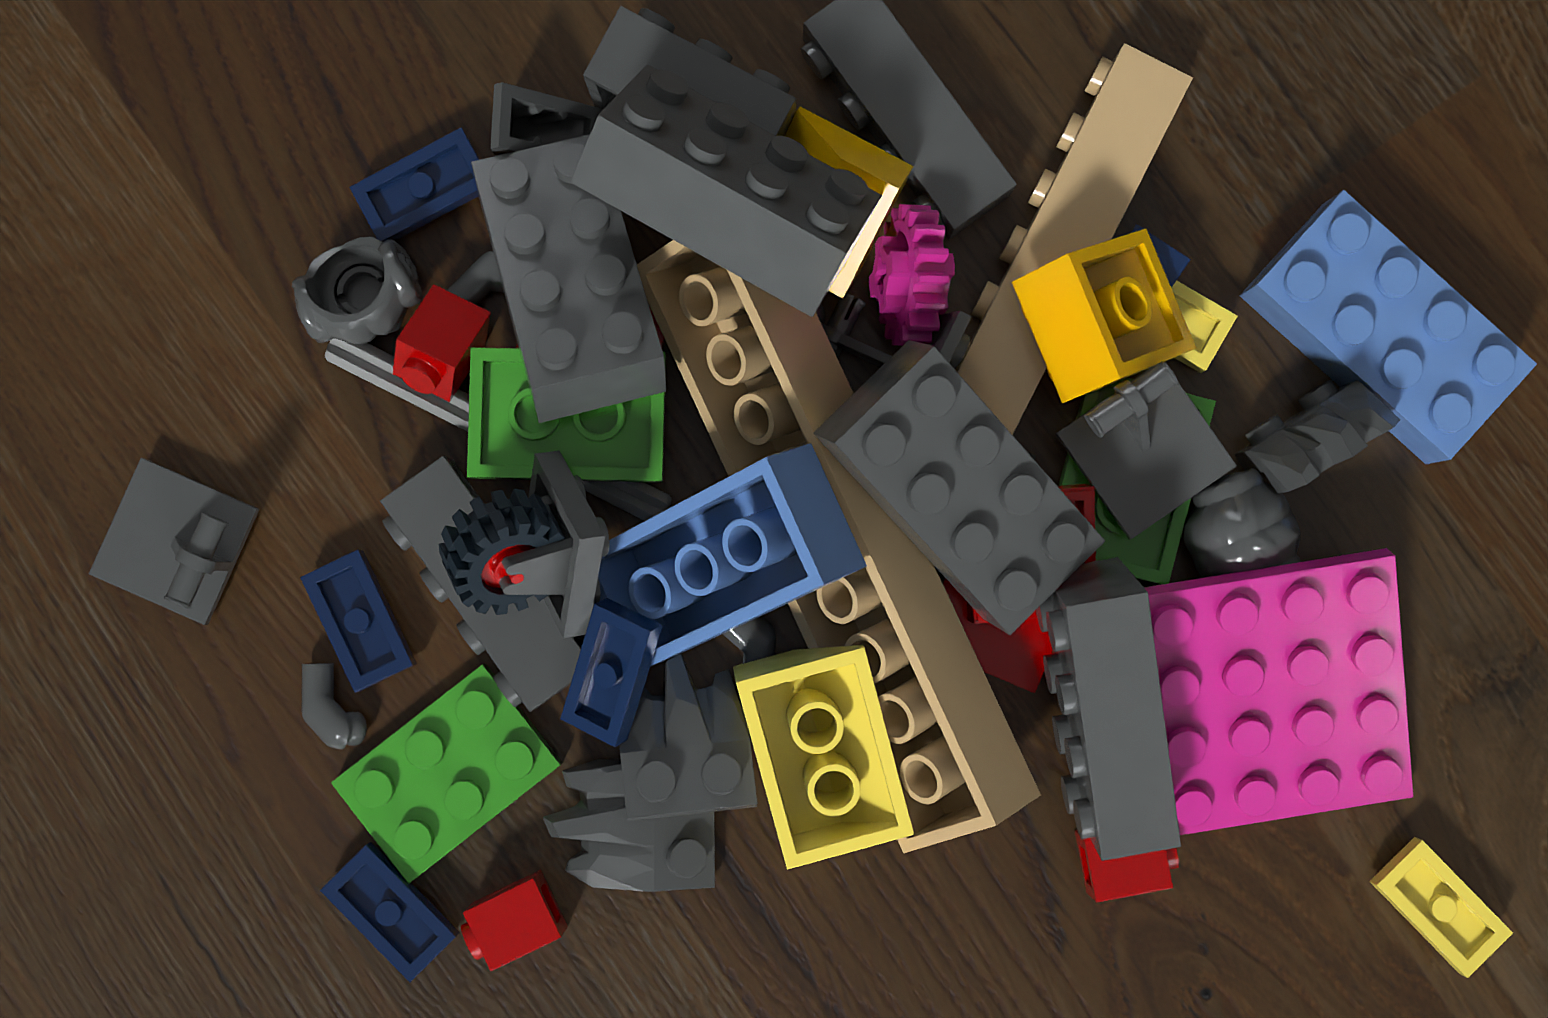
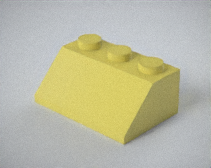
M864 645L797 649L733 666L737 689L787 870L914 835Z

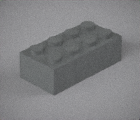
M648 64L598 115L571 179L572 184L811 317L814 316L851 255L882 197L881 194L868 188L865 181L855 173L844 169L832 168L809 155L805 147L796 140L785 136L773 135L750 122L747 116L735 106L721 102L716 103L689 88L688 83L676 73L664 69H655Z
M590 134L471 162L481 208L539 423L666 392L664 355L621 210L571 183Z
M908 340L813 433L984 620L1009 635L1105 542L1101 535L935 346Z
M1118 557L1083 563L1036 609L1041 632L1048 631L1053 649V654L1043 656V664L1049 691L1051 694L1057 693L1062 712L1061 715L1052 716V726L1057 750L1060 755L1066 754L1070 775L1061 776V788L1067 813L1074 814L1080 838L1091 839L1102 861L1181 847L1148 592Z

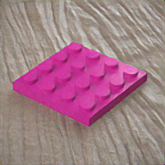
M1387 548L1144 587L1148 592L1180 835L1413 797L1396 557Z

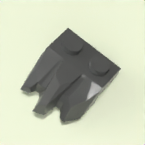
M1328 380L1298 399L1304 410L1284 423L1279 415L1276 414L1248 431L1245 436L1250 445L1234 455L1244 470L1254 468L1259 473L1264 472L1278 494L1289 492L1307 485L1329 467L1354 457L1368 447L1366 443L1394 428L1401 419L1361 382L1356 380L1336 388L1332 380Z
M682 654L667 660L664 665L663 695L653 696L645 687L643 688L628 740L619 745L627 821L757 807L749 729L740 696L730 670L727 669L715 674L711 686L698 689L694 684Z
M621 758L596 759L562 770L566 787L580 792L581 800L576 806L544 816L543 819L551 837L581 840V851L568 860L565 869L567 873L592 888L645 892L715 888L714 812L627 821Z

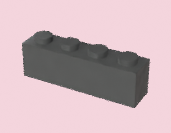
M834 0L804 22L803 41L806 45L801 47L800 50L807 64L819 79L823 80L829 75L843 94L837 99L841 110L858 131L866 126L880 145L878 148L914 166L906 181L917 196L912 201V205L931 206V210H938V225L945 226V236L948 240L1010 197L1017 185L883 0Z
M442 456L380 500L390 514L382 522L401 549L406 551L412 546L424 562L426 567L419 574L435 598L441 603L449 598L463 617L456 626L470 648L477 655L486 650L500 671L493 678L506 699L514 707L523 702L528 711L531 712L571 684L583 641L579 636L563 639L544 599L539 602L534 595L526 599L529 608L518 611L514 603L508 604L507 614L496 615L492 605L487 613L483 614L476 612L473 604L468 608L461 602L442 563L439 543H445L441 536L445 525L456 527L452 516L459 509L466 514L471 513L473 509L469 501L479 497V495L456 462L451 458Z

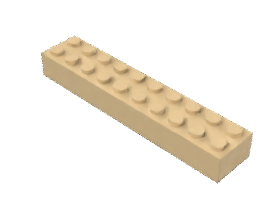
M672 240L637 264L648 304L728 476L767 456L811 443L866 562L867 567L788 603L809 649L864 645L914 832V835L897 839L903 853L997 826L1041 796L934 565L813 434L854 394L816 312L813 317L803 313L675 240Z

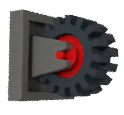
M560 450L535 453L529 497H527L524 490L513 489L510 499L506 498L503 490L491 492L492 502L483 504L480 496L469 501L473 511L466 514L459 509L452 516L456 527L445 525L441 533L445 543H439V553L456 594L459 595L461 602L468 608L473 604L476 612L486 614L492 605L496 615L507 614L508 604L514 603L518 611L529 608L526 599L534 595L539 602L544 599L563 639L585 635L593 606L600 601L601 592L598 575L601 558L606 557L609 552L607 526L601 517H595L586 500L585 488L581 478L578 475L572 474Z

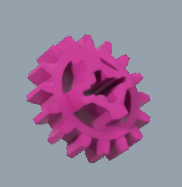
M899 204V208H893L891 210V222H885L884 224L885 236L878 237L875 243L876 255L873 272L869 276L870 297L876 298V301L879 302L880 324H886L884 336L886 339H892V345L903 346L908 340L930 344L932 342V331H939L940 328L938 315L945 314L948 309L947 297L950 281L955 275L953 253H949L948 248H944L945 226L938 225V210H931V206Z

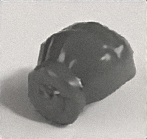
M372 236L359 237L348 241L342 246H337L323 252L311 262L305 275L297 277L292 281L298 316L308 335L318 343L338 339L363 345L372 341L376 335H387L399 330L408 308L421 303L423 300L416 267L405 249L391 239L382 242Z
M1248 468L1243 472L1223 475L1193 496L1192 499L1195 506L1186 516L1183 540L1192 556L1195 568L1202 578L1300 562V557L1297 555L1301 541L1298 522L1286 497L1282 493L1278 494L1272 485L1266 483L1257 469Z

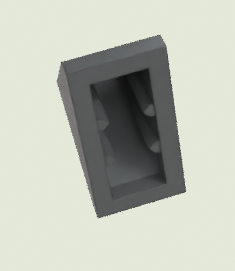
M503 82L494 84L491 150L495 156L589 135L602 109Z

